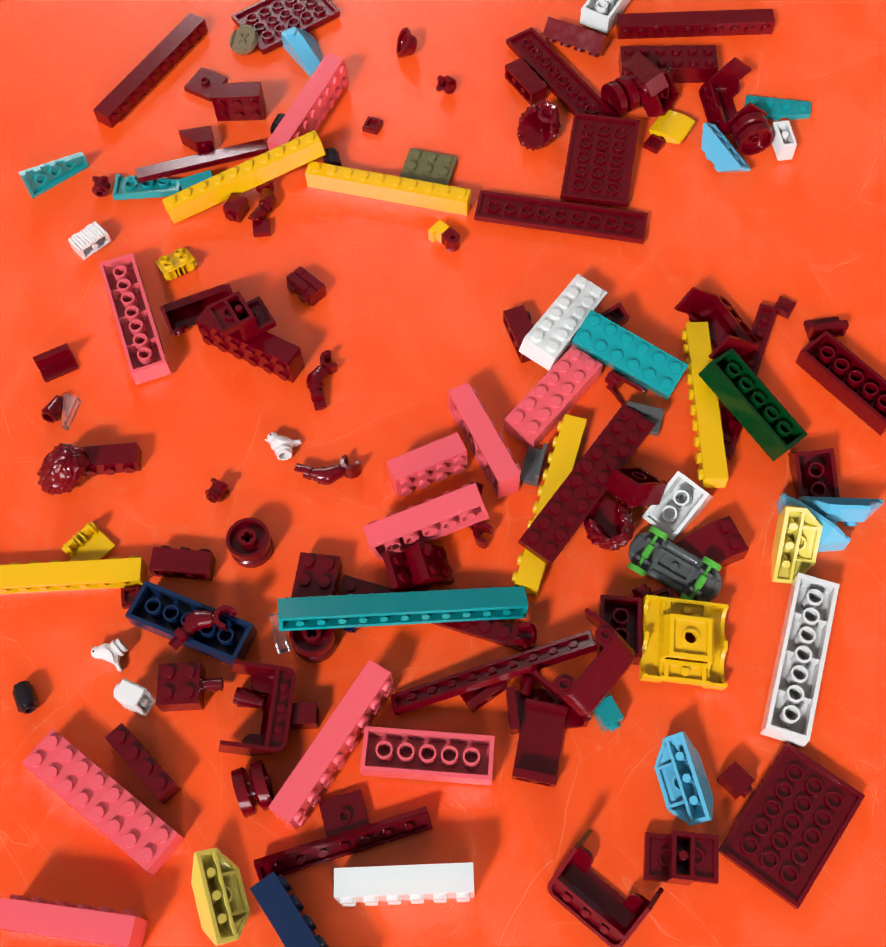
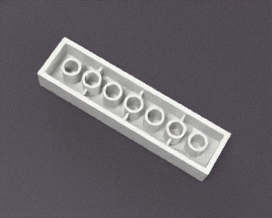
M799 572L793 579L760 734L800 747H804L810 741L840 584Z

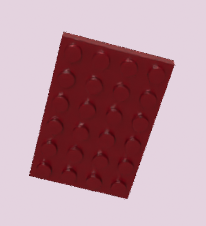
M261 0L231 15L238 27L247 24L257 31L258 43L256 48L264 55L283 45L281 32L292 27L310 32L339 17L340 11L330 0Z
M574 112L560 199L627 207L640 120Z
M786 742L719 847V853L789 905L799 909L865 795Z

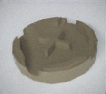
M245 24L239 26L237 31L234 30L230 37V47L238 55H247L252 52L258 43L257 31L251 25Z

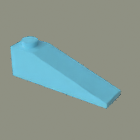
M297 27L281 32L284 49L311 77L323 60L317 40L309 32Z

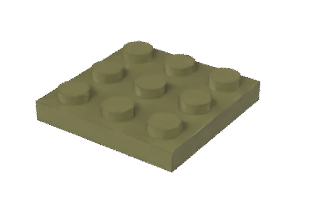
M410 148L400 177L449 185L457 164V156Z

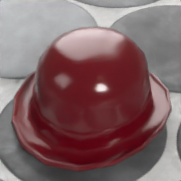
M408 27L400 31L397 39L396 54L398 58H401L403 55L410 56L417 49V39L411 34Z

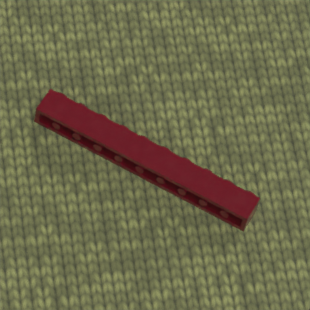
M773 9L618 14L616 29L618 39L772 34L775 18Z
M190 12L93 109L97 121L110 128L119 123L154 85L206 34L208 29L205 19Z

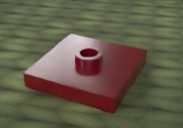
M201 67L184 86V90L211 102L212 83H227L228 80L225 76Z
M361 789L318 802L327 837L370 824Z

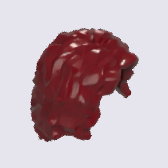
M544 99L537 104L527 107L526 111L521 113V117H519L517 136L521 146H525L526 149L531 148L534 151L535 149L538 150L545 147L555 138L556 134H559L561 124L559 122L557 106L550 104L548 100Z
M60 443L58 446H55L45 456L37 473L40 476L38 485L42 486L41 490L51 495L72 492V489L77 487L83 480L85 469L90 463L89 458L85 456V449L67 443Z
M603 496L584 520L583 528H585L588 534L587 538L592 541V544L598 545L601 549L615 551L626 546L628 541L633 538L635 522H632V512L628 511L627 505L622 504L621 501L617 503L616 500Z

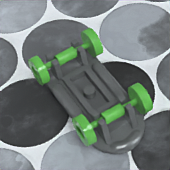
M652 525L648 530L650 532L640 533L631 541L628 552L631 562L627 565L631 570L643 577L648 574L664 585L670 586L671 589L681 594L680 599L710 602L719 594L722 587L721 576L718 572L722 568L720 564L706 556L700 559L667 540L668 534Z

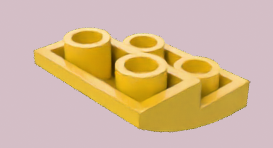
M668 110L664 116H659L650 127L649 132L650 135L653 133L664 137L668 143L680 144L696 122L684 114Z

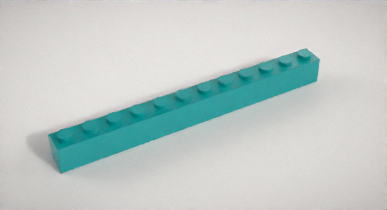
M524 586L278 598L279 631L519 619L526 618L529 605Z

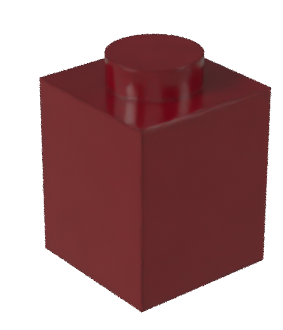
M231 193L223 205L225 217L230 221L241 223L250 209L247 197Z
M317 702L292 703L290 725L293 729L319 728V707Z
M734 761L716 781L736 800L740 795L745 798L753 790L750 785L755 780Z

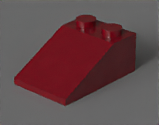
M834 448L788 453L790 473L797 500L798 497L802 496L840 498Z
M730 515L706 525L675 543L698 558L702 559L706 556L722 567L744 559L749 551Z

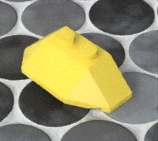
M786 505L778 516L771 553L772 582L792 584L798 572L805 574L815 565L822 525L807 507Z
M217 847L194 853L191 879L202 930L215 946L238 940L251 913L239 867L228 857L220 853L221 851Z

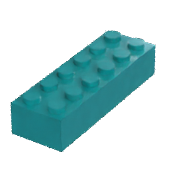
M590 310L571 345H574L592 358L665 400H668L688 367L686 363L593 310Z

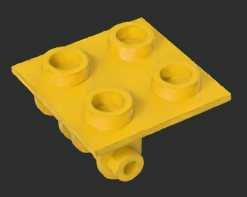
M186 247L178 248L174 253L168 256H161L155 261L166 281L178 278L177 274L179 277L181 276L178 268H181L183 274H186V272L195 270V267H197L195 258Z
M90 521L86 523L82 530L77 531V534L73 535V538L66 544L64 543L61 549L71 559L85 561L90 558L102 559L116 545Z

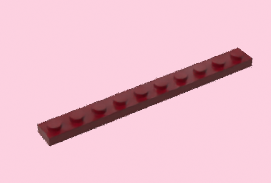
M762 303L758 307L751 330L759 340L760 345L742 358L756 375L758 374L778 309ZM726 408L722 421L726 459L731 460L742 425L728 408Z
M344 575L338 595L401 591H395L385 586ZM496 620L431 623L518 651L521 647L514 645L510 640L513 637H520L516 626Z
M591 630L391 694L393 712L396 716L597 651Z

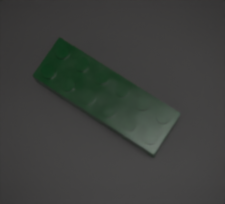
M733 348L712 360L698 374L773 462L808 435Z

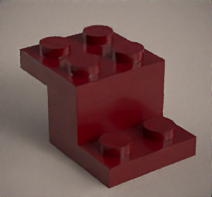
M237 291L205 307L222 337L237 331L243 342L277 326L276 321L260 296L246 302L241 293Z
M416 542L401 553L389 550L382 553L392 590L402 592L425 591L436 583L450 585L455 582L453 571L443 546Z
M672 830L668 835L645 832L643 880L687 886L693 882L719 884V835Z

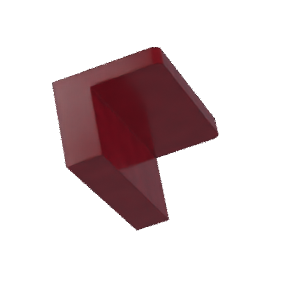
M838 316L804 321L803 326L808 340L812 341L825 331L829 332L833 337L844 336L849 324L847 320H840Z
M67 343L33 357L45 382L79 369L73 352Z
M504 680L461 694L460 697L471 712L474 713L504 692L507 683Z

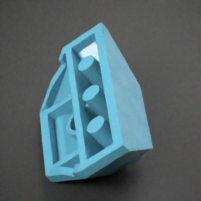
M705 122L703 124L701 149L705 153V157L714 164V168L718 172L727 173L750 171V166L715 124Z
M785 493L780 496L776 504L779 515L786 505L807 507L822 525L818 552L844 550L852 540L834 523L803 502L789 497Z
M798 497L799 501L815 510L836 526L837 522H844V526H857L858 522L866 521L884 504V499Z
M684 731L663 738L654 768L667 810L690 826L713 820L714 797L700 754Z

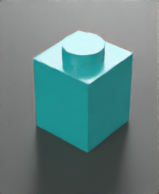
M611 695L604 698L592 713L603 732L617 730L621 727L624 719Z

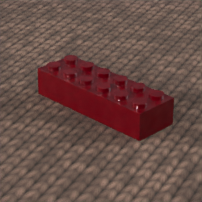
M716 45L620 46L618 59L619 77L625 75L623 72L625 68L622 63L638 52L659 69H673L675 71V76L672 78L673 83H705L718 72Z
M206 308L196 319L203 338L202 340L207 345L216 346L222 352L233 354L235 358L243 359L254 367L258 366L269 374L273 373L284 381L288 380L294 383L305 367L299 346L267 331L243 342L237 331L222 337L207 313Z
M827 331L800 351L795 362L880 436L886 432V380Z

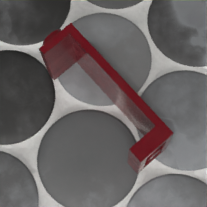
M515 686L506 687L511 735L520 734L526 698L530 699L529 696L521 694L520 691H515ZM546 688L534 689L533 696L542 698L543 702L560 701ZM568 707L564 729L587 727L589 720H591V715L581 717Z
M531 696L530 699L526 698L511 779L555 787L566 714L568 712V706H564L563 702H543L542 698Z

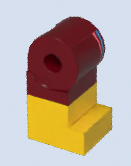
M437 221L428 230V239L433 243L436 240L439 241L450 252L457 251L460 248V235L443 221Z

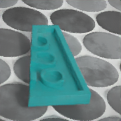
M746 95L744 107L748 103H752L767 113L766 119H773V121H780L781 118H787L788 120L807 119L811 114V102L751 95Z
M81 151L18 173L30 196L35 198L90 166Z
M116 174L112 196L114 200L168 197L180 192L181 186L178 179L159 178L158 180L139 183L135 175L122 177V174Z

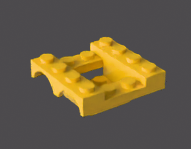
M646 595L642 602V658L640 660L639 680L701 686V688L716 690L727 688L724 678V660L728 650V641L725 638L724 627L729 605ZM685 633H692L695 637V642H687ZM666 657H671V658H679V659H687V660H696V661H702V663L688 662V661H680V660H671V659H665V658H666Z

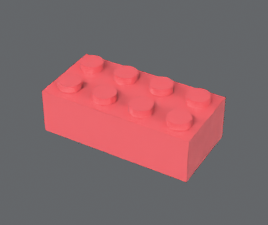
M457 432L386 461L388 477L397 497L408 496L417 489L427 488L436 481H443L448 476L460 474L467 469V450Z

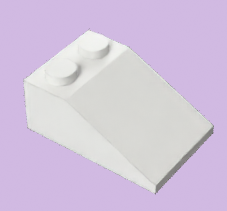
M677 471L666 485L660 504L651 505L642 518L668 534V538L674 541L702 512L713 496L684 474Z

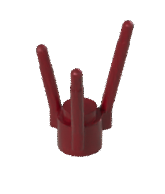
M615 370L610 371L605 378V382L608 384L606 388L613 393L621 405L625 402L614 388L619 389L623 383L643 393H647V390L624 378Z

